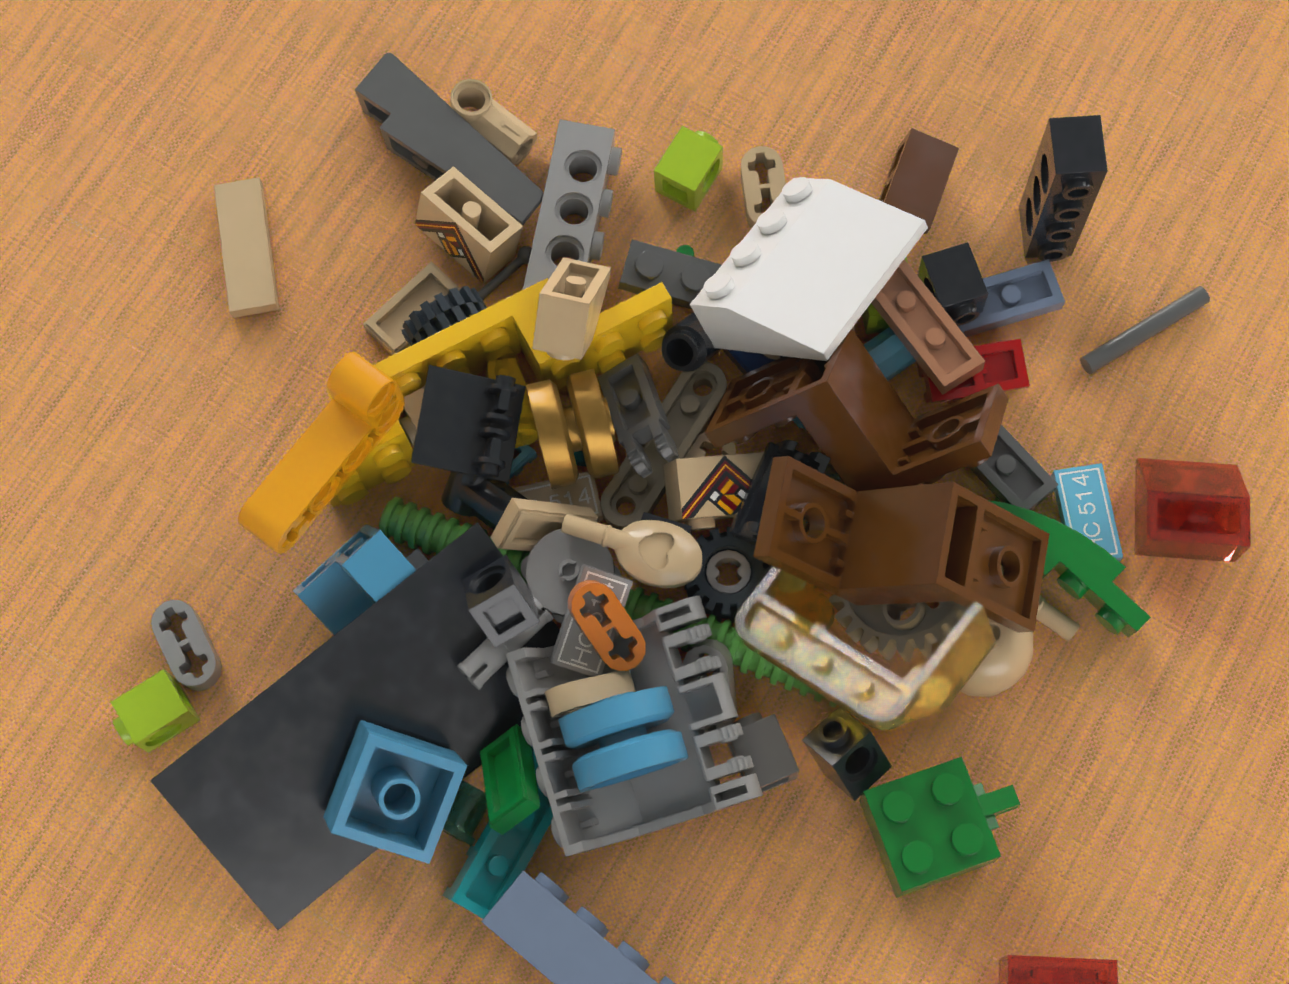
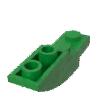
M990 501L1049 533L1043 578L1054 569L1060 574L1057 581L1061 587L1077 600H1080L1082 597L1086 598L1098 610L1095 613V617L1110 632L1115 635L1122 632L1129 637L1136 633L1151 618L1112 582L1126 567L1104 548L1055 519L1026 508L1004 502Z

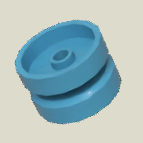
M667 686L611 696L558 719L566 747L583 749L597 745L600 746V749L577 758L572 764L579 792L603 788L675 765L689 758L680 731L667 729L649 734L646 731L667 722L675 712Z

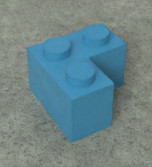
M366 524L301 582L293 592L324 626L335 635L413 574L416 569L381 530Z

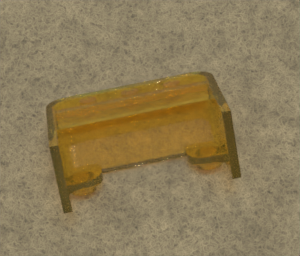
M809 522L804 527V530L806 531L807 535L810 528ZM774 566L739 608L734 620L735 630L747 648L864 723L879 730L894 729L945 710L997 644L983 605L974 601L928 662L911 669L903 679L828 633L835 618L834 608L828 597L816 590L817 586Z

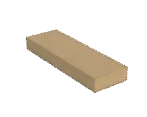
M260 177L214 185L230 314L233 318L279 310L265 195Z

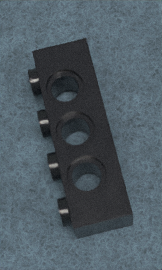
M1101 115L1049 118L1019 205L1025 258L1039 257L1041 261L1049 259V262L1062 260L1066 256H1072L1108 172Z

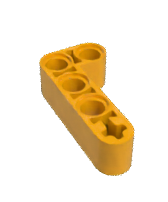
M350 352L345 355L333 368L327 381V389L332 396V400L249 497L239 513L238 524L278 554L287 552L295 545L392 428L404 409L405 399L397 382L356 352Z

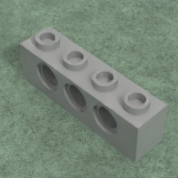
M559 120L523 290L546 278L549 279L557 268L554 261L560 257H571L574 260L591 263L592 259L600 261L605 232L598 231L600 217L609 218L613 200V190L606 189L609 175H618L622 148L614 147L615 129ZM578 173H588L594 178L587 182H579L572 177ZM572 214L585 218L582 223L576 225L568 224L563 219Z

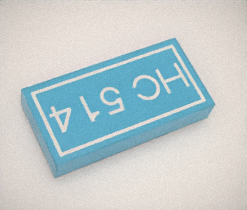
M1102 463L1054 470L1051 477L1059 484L1054 493L1061 523L1083 534L1104 548L1120 562L1123 558V553Z

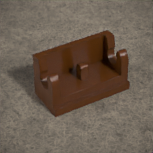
M911 128L898 146L879 201L925 220L928 229L924 234H927L932 226L959 148Z

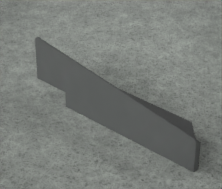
M386 53L355 89L362 111L382 123L380 130L387 149L436 181L454 166L521 225H524L542 202L544 193L537 185L392 53Z

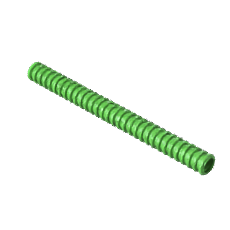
M397 496L387 503L379 522V530L388 539L393 536L394 542L398 544H403L407 541L408 547L415 550L420 546L422 547V552L428 555L436 552L437 555L473 526L469 523L461 526L459 520L453 517L447 521L445 514L440 512L432 515L431 509L426 507L418 510L417 504L413 502H408L404 505L403 499ZM498 549L503 556H508L527 584V580L521 573V564L531 552ZM637 587L636 590L630 589L624 609L632 620H636L655 609L673 603L674 600L666 598L665 601L659 600V594L652 592L648 596L644 594L645 589ZM710 614L708 618L673 631L674 634L708 623L712 635L706 639H713L723 643L731 653L733 666H739L741 673L747 674L748 670L755 672L754 677L759 680L766 676L770 678V684L776 685L779 681L785 684L784 689L791 691L795 687L800 689L799 695L806 696L807 693L815 695V701L821 702L822 698L830 701L829 706L834 708L837 704H840L852 672L849 671L850 665L844 664L842 668L835 666L836 661L829 658L827 662L820 660L821 655L818 653H814L811 657L805 654L806 649L799 647L795 651L790 649L791 643L784 642L783 645H779L776 643L775 637L769 636L768 640L761 638V632L755 630L753 634L747 633V627L742 625L736 629L731 627L732 621L725 620L723 623L717 621V616ZM695 644L683 646L681 650L688 652Z

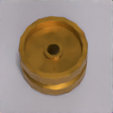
M594 369L569 374L566 385L571 405L562 407L557 385L550 379L526 385L551 489L576 484L579 474L574 452L578 451L583 452L587 471L593 478L597 479L619 473L613 442H616L614 427L607 400L601 396Z

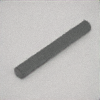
M1202 286L1196 287L1080 358L1082 367L1088 374H1092L1209 303L1210 297L1207 291Z

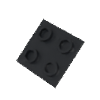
M429 365L411 463L508 483L526 386L515 384L516 379L506 375H496V379Z

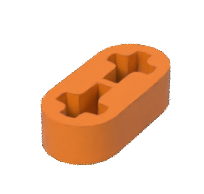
M585 580L578 583L571 590L568 597V609L599 658L610 668L617 671H628L635 668L643 660L646 652V643L614 592L605 584L596 580ZM590 592L596 597L604 595L605 599L601 601L599 606L607 619L602 623H599L597 618L590 612L581 615L580 609L585 605L582 596L585 593ZM611 628H614L617 634L624 639L632 636L633 641L627 646L631 653L628 657L623 659L618 654L609 655L608 652L613 649L614 644L606 632Z

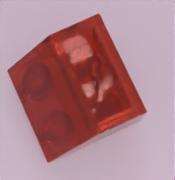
M1147 458L1136 459L1134 555L1236 562L1251 547L1250 495L1238 465Z

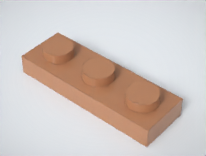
M904 259L871 303L943 395L982 371L985 360Z

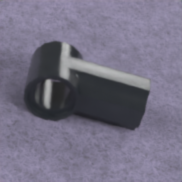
M451 471L441 501L446 508L454 513L477 517L495 530L511 498H527L505 482Z

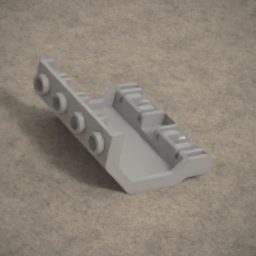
M693 596L655 609L639 619L633 620L646 643V652L643 660L630 670L635 690L640 691L667 686L675 711L667 722L646 730L647 734L667 729L680 731L689 758L667 768L624 782L579 792L572 764L577 758L600 749V746L597 745L583 749L566 747L558 719L563 716L552 718L545 696L546 690L564 683L593 676L552 664L550 658L554 646L546 648L523 647L506 654L509 664L506 672L507 681L513 694L519 698L524 715L521 720L522 732L527 743L534 749L539 766L536 769L537 783L541 792L548 797L553 813L551 820L552 834L556 843L563 848L565 857L655 832L763 796L756 773L722 784L719 781L721 778L753 768L751 756H737L717 766L713 762L709 746L734 741L744 733L740 723L704 733L703 730L738 717L725 673L708 676L691 683L688 682L689 679L722 667L719 656H705L684 666L678 648L702 642L712 635L708 623L673 634L675 630L707 618L700 596ZM616 632L613 639L614 647L609 651V655L618 654L623 659L628 657L631 653L627 646L633 641L632 636L624 639ZM605 664L602 674L616 672L617 670Z

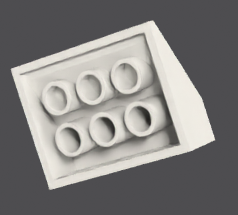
M793 178L783 187L782 192L767 211L758 217L756 224L744 239L732 249L730 256L717 272L705 282L704 288L690 303V306L705 333L712 341L714 348L827 361L928 229L925 220L831 179Z

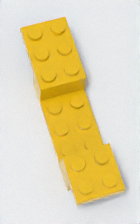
M546 278L374 364V366L395 380L403 397H406L425 386L429 365L476 375L486 370L488 361L515 358L516 354L522 352L538 382L550 379L557 385L559 395L563 396L568 394L566 381L569 374L594 369L595 374L599 372L603 374L642 350L644 352H652L662 347L664 335L673 327L672 298L663 282L601 312L593 340L582 360L576 358L572 360H558L550 357L547 352L532 349L539 294L549 280ZM326 388V391H327V393H328L330 399L332 400V396L330 395L328 389ZM399 420L396 421L330 501L332 507L339 504L350 505L356 503L367 495L368 489L384 481L386 483L399 481L411 472L412 467L418 465L411 463L413 449Z

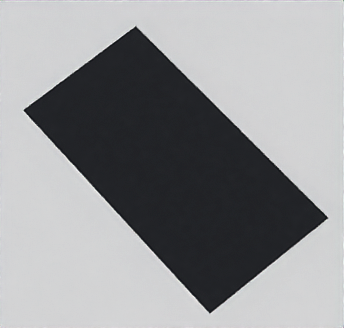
M478 522L150 780L277 930L282 928L378 849L374 846L332 834L323 817L360 720L455 751L467 765L462 780L482 764L480 751L516 724L521 727V720L524 715L519 698L513 694L507 681L508 661L483 684L480 690L456 667L488 638L468 610L462 580L503 557L502 553ZM551 620L521 648L555 646L560 629Z

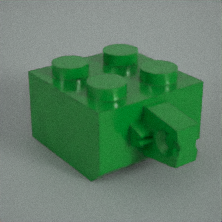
M962 756L865 790L859 799L896 898L994 863L1001 857L992 834V830L999 828L995 816L1014 810L1021 805L1013 785L989 793L985 792L982 783L973 785Z

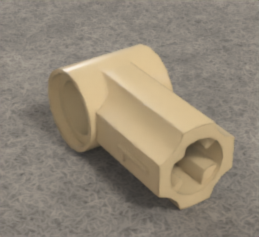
M475 79L460 81L452 89L450 107L511 163L519 165L537 141V133L493 100L491 90L485 83ZM476 107L479 110L470 112L464 110L463 108Z

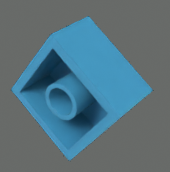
M360 720L323 817L332 834L430 864L467 765L455 751Z

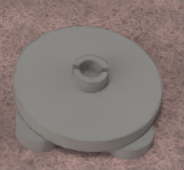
M561 529L547 534L537 542L530 555L523 560L521 573L527 580V585L533 597L544 606L543 608L551 612L557 622L562 624L568 608V597L571 590L575 587L582 564L621 576V573L614 565L607 547L603 548L600 544L562 533Z

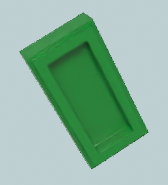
M517 724L480 751L489 826L501 835H504L540 808L532 749L523 735L522 728Z

